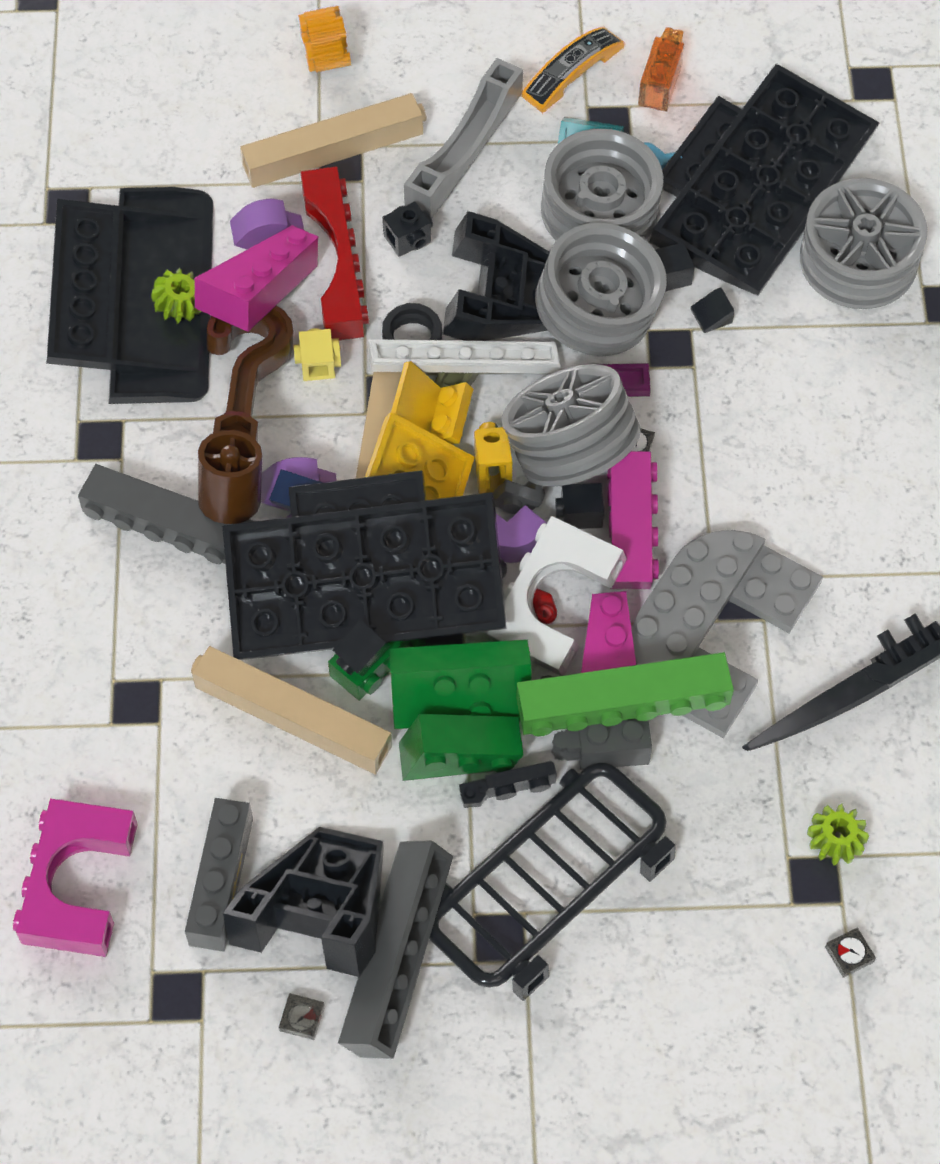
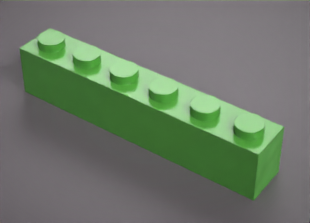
M722 652L517 682L516 700L523 735L545 736L555 730L580 731L589 725L596 724L614 726L623 720L637 718L639 721H648L654 719L657 715L671 713L674 716H682L697 709L706 708L708 711L720 710L726 705H730L734 688L726 654Z

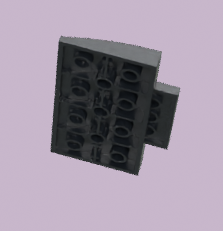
M776 63L742 109L718 96L663 168L662 189L676 198L654 226L649 242L659 248L684 242L694 267L759 296L803 234L807 215L813 201L822 191L842 179L878 128L879 122Z
M422 470L289 487L291 517L222 526L233 657L238 660L332 650L360 619L367 623L387 643L507 629L495 499L492 492L427 500Z

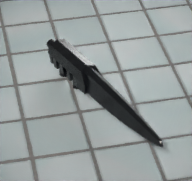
M915 613L904 619L913 634L908 638L896 643L888 629L877 635L885 651L870 659L871 665L791 712L743 745L742 748L745 751H751L824 723L872 699L940 659V625L935 621L924 627Z

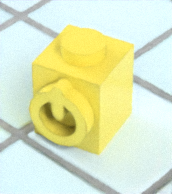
M313 328L308 331H299L300 344L293 345L295 364L301 363L303 381L335 378L334 367H341L339 338L331 339V329Z

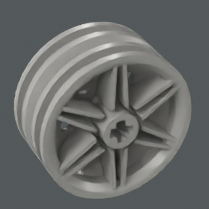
M590 129L577 132L565 138L550 153L545 166L541 216L547 231L557 240L571 228L582 224L599 222L622 226L647 240L656 224L663 188V172L660 162L653 151L642 141L621 131ZM585 171L582 176L578 175L579 172Z
M855 178L833 184L816 197L809 209L800 248L802 272L810 286L817 293L835 304L854 309H872L888 305L903 296L915 280L927 239L925 216L917 202L909 194L885 181ZM837 249V256L831 253L830 250Z
M599 222L576 226L563 233L551 248L536 288L535 301L537 312L543 325L551 335L575 351L594 356H610L623 353L636 346L649 330L666 291L667 279L665 268L655 249L645 239L627 228ZM627 281H629L633 287H627Z
M598 364L566 368L537 380L510 401L503 412L501 420L525 477L530 482L541 486H564L599 475L616 465L631 452L638 442L641 432L639 422L628 401V396L622 386L619 374L611 367Z

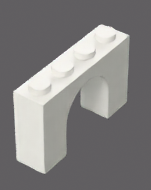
M551 516L548 523H543L538 529L535 537L537 543L532 552H527L524 555L519 566L521 572L515 583L511 582L504 592L507 629L488 631L487 635L493 642L528 639L531 661L560 676H564L579 646L574 639L542 624L535 618L532 604L537 587L545 578L556 572L574 571L612 588L627 558L622 549Z

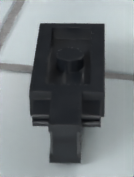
M548 761L485 775V779L459 784L463 807H481L487 798L495 796L497 800L510 799L517 795L516 792L528 789L533 793L545 791L551 787L550 784L556 783L557 772L554 762Z

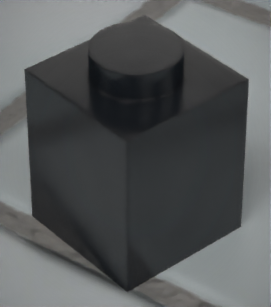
M684 242L655 249L665 268L667 279L666 291L692 285L694 265Z
M602 483L562 486L561 498H555L556 518L562 517V521L578 529L603 528L604 503Z
M360 619L333 649L339 656L335 662L350 676L354 672L364 676L391 646L367 623Z

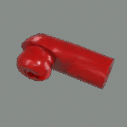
M537 588L533 597L536 617L541 623L550 624L555 621L558 612L553 596Z

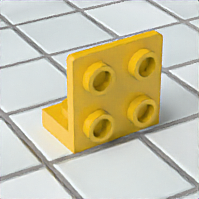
M412 361L405 362L391 412L452 445L459 444L473 388L467 382L441 388Z

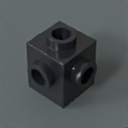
M415 201L406 206H399L393 212L382 217L383 235L398 257L412 250H419L431 242L432 219L426 210L422 211Z

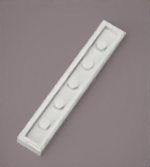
M369 339L367 345L371 372H402L404 363L412 361L423 372L552 374L561 369L556 342Z

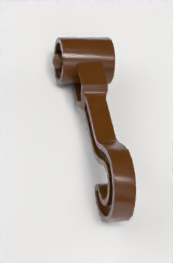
M277 305L249 332L211 316L207 325V349L215 355L228 353L233 339L238 335L255 333L264 337L262 341L248 347L237 357L232 369L226 412L215 418L213 434L206 437L198 449V505L203 514L214 522L239 524L253 517L258 512L261 504L262 450L258 443V421L252 418L256 387L260 380L286 363L293 350L292 320Z

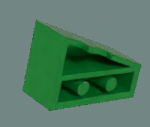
M419 714L399 741L403 781L483 772L498 773L513 769L523 757L519 718Z

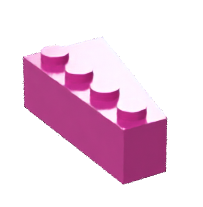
M291 225L195 277V308L249 332L317 267L319 236Z
M631 451L620 462L607 470V480H609L608 506H611L608 522L609 538H611L610 544L622 549L627 558L614 585L610 589H650L653 579H658L659 575L658 559H652V547H658V527H652V514H657L658 496L657 494H652L651 482H657V462H651V452Z
M626 591L592 594L581 673L637 665Z

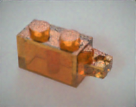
M666 27L661 38L655 36L640 81L639 106L667 112L682 67L685 44L682 43V30Z

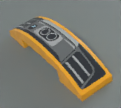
M599 27L586 32L555 54L522 91L521 97L544 113L564 97V88L599 60L604 63L625 47V42L605 27Z

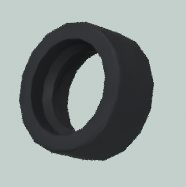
M406 303L397 306L387 314L383 321L382 339L395 340L394 331L400 326L408 323H418L426 326L431 331V338L429 340H442V323L438 314L430 307L419 303Z

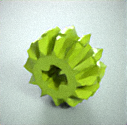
M179 267L176 274L166 270L163 277H157L155 280L151 298L155 302V312H164L165 320L169 317H175L178 324L182 317L191 321L194 318V314H200L201 311L195 308V279L193 280V272L187 275L182 274Z
M843 804L838 805L836 812L827 805L823 808L822 814H814L811 820L813 825L809 826L807 830V835L813 838L809 844L810 849H821L818 856L820 860L825 859L827 855L832 857L831 862L833 866L838 864L840 857L849 864L853 861L854 855L861 856L865 849L863 844L867 843L869 839V834L863 831L867 825L866 820H855L857 816L856 809L851 810L849 814L845 813ZM836 831L842 833L840 838L834 836Z

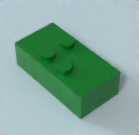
M528 639L389 649L394 729L409 728L419 714L518 717L520 721L516 700L517 682L532 680Z

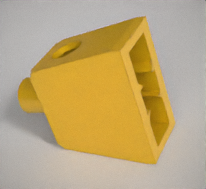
M485 422L479 426V429L474 431V456L478 494L493 492L505 480L512 481V456L508 435L505 433L504 428L498 427L496 423ZM499 466L500 472L497 475L490 476L489 467Z

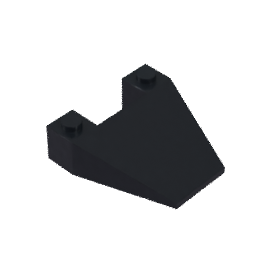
M467 211L455 229L452 256L481 265L478 294L461 289L457 291L446 307L443 335L463 341H488L548 331L537 312L535 295L550 252L497 219Z
M323 827L317 828L237 892L223 912L229 945L262 953L277 929L287 930L321 939L326 969L360 977L374 955L376 948L384 852L383 841Z

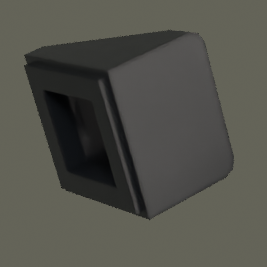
M721 287L706 295L690 308L703 333L733 322L734 308Z

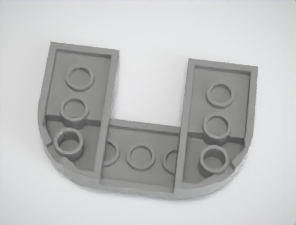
M722 530L702 535L689 542L678 552L638 612L632 629L636 664L709 655V652L699 648L728 601L790 634L820 586L823 576L764 546L766 539L758 535L737 530ZM729 663L728 667L734 688L730 705H726L724 708L716 711H708L704 708L692 710L690 713L682 715L723 739L758 683V679Z

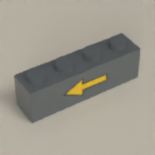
M215 798L185 928V935L191 947L225 951L228 936L223 912L237 894L253 822L250 803Z

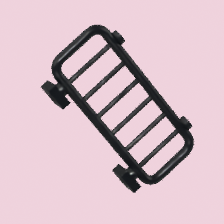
M592 764L580 774L574 768L567 771L560 780L559 784L563 789L454 888L448 883L445 884L429 939L477 985L487 988L497 987L513 976V992L524 1001L549 978V964L537 955L529 962L535 954L639 857L641 858L640 874L649 882L675 859L676 845L668 837L665 836L657 844L655 843L665 832L667 821L664 811L625 774L611 764ZM597 777L608 778L652 818L650 829L639 838L585 789L590 782ZM578 793L582 794L634 842L615 861L560 811ZM554 815L609 865L592 883L589 884L535 834ZM529 838L584 888L565 908L509 857ZM503 862H506L559 912L539 932L484 880ZM478 884L533 936L513 956L458 904ZM452 908L507 960L497 971L493 973L482 971L440 930L439 921Z

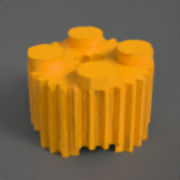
M339 6L308 11L298 15L309 72H321L351 65L350 53H347L346 31L343 17L340 16Z

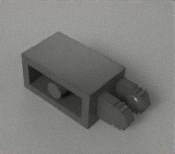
M636 718L623 720L614 726L596 724L589 725L580 731H557L554 734L552 740L553 749H551V753H553V756L558 761L579 760L580 770H584L590 765L597 763L611 764L614 767L649 765L652 752L649 720L639 721Z

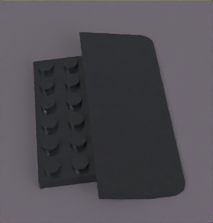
M179 187L120 188L118 206L57 199L46 364L110 370L108 404L196 402L206 395L209 371L207 325L210 315L201 311L199 315L194 314V318L191 321L182 317L178 324L175 317H169L165 320L164 312H155V302L152 301L151 293L152 289H154L155 280L157 277H163L166 270L176 274L180 267L182 274L187 275L193 272L194 280L195 277L211 269L213 200L208 193L202 190Z

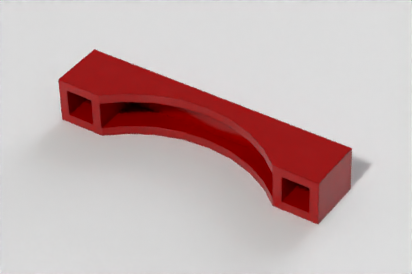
M337 167L300 171L306 215L317 222L327 233L338 257L333 279L321 297L324 329H331V339L339 338V341L364 337L363 325L369 324L367 306H360L359 299L364 298L362 279L356 280L355 273L360 272L358 253L352 254L351 247H356L354 229L347 228V222H352L349 203L343 204L342 197H347L345 178L339 179Z

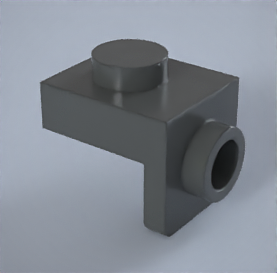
M505 480L492 494L496 507L501 508L506 513L516 514L525 505L531 510L539 507L543 502L545 490L541 485L530 481L523 486Z

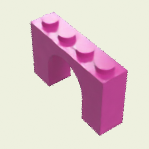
M50 798L47 810H42L39 819V831H42L39 843H34L31 850L30 862L33 864L31 875L25 876L23 881L22 897L25 898L22 910L16 911L13 920V931H16L21 944L101 957L107 956L114 926L110 911L73 906L60 901L52 893V880L61 863L76 853L96 851L130 857L138 825L134 811Z

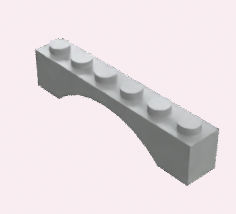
M499 58L495 59L482 77L466 113L450 138L432 157L419 163L405 182L404 206L415 201L422 211L426 210L431 219L521 96L523 69Z

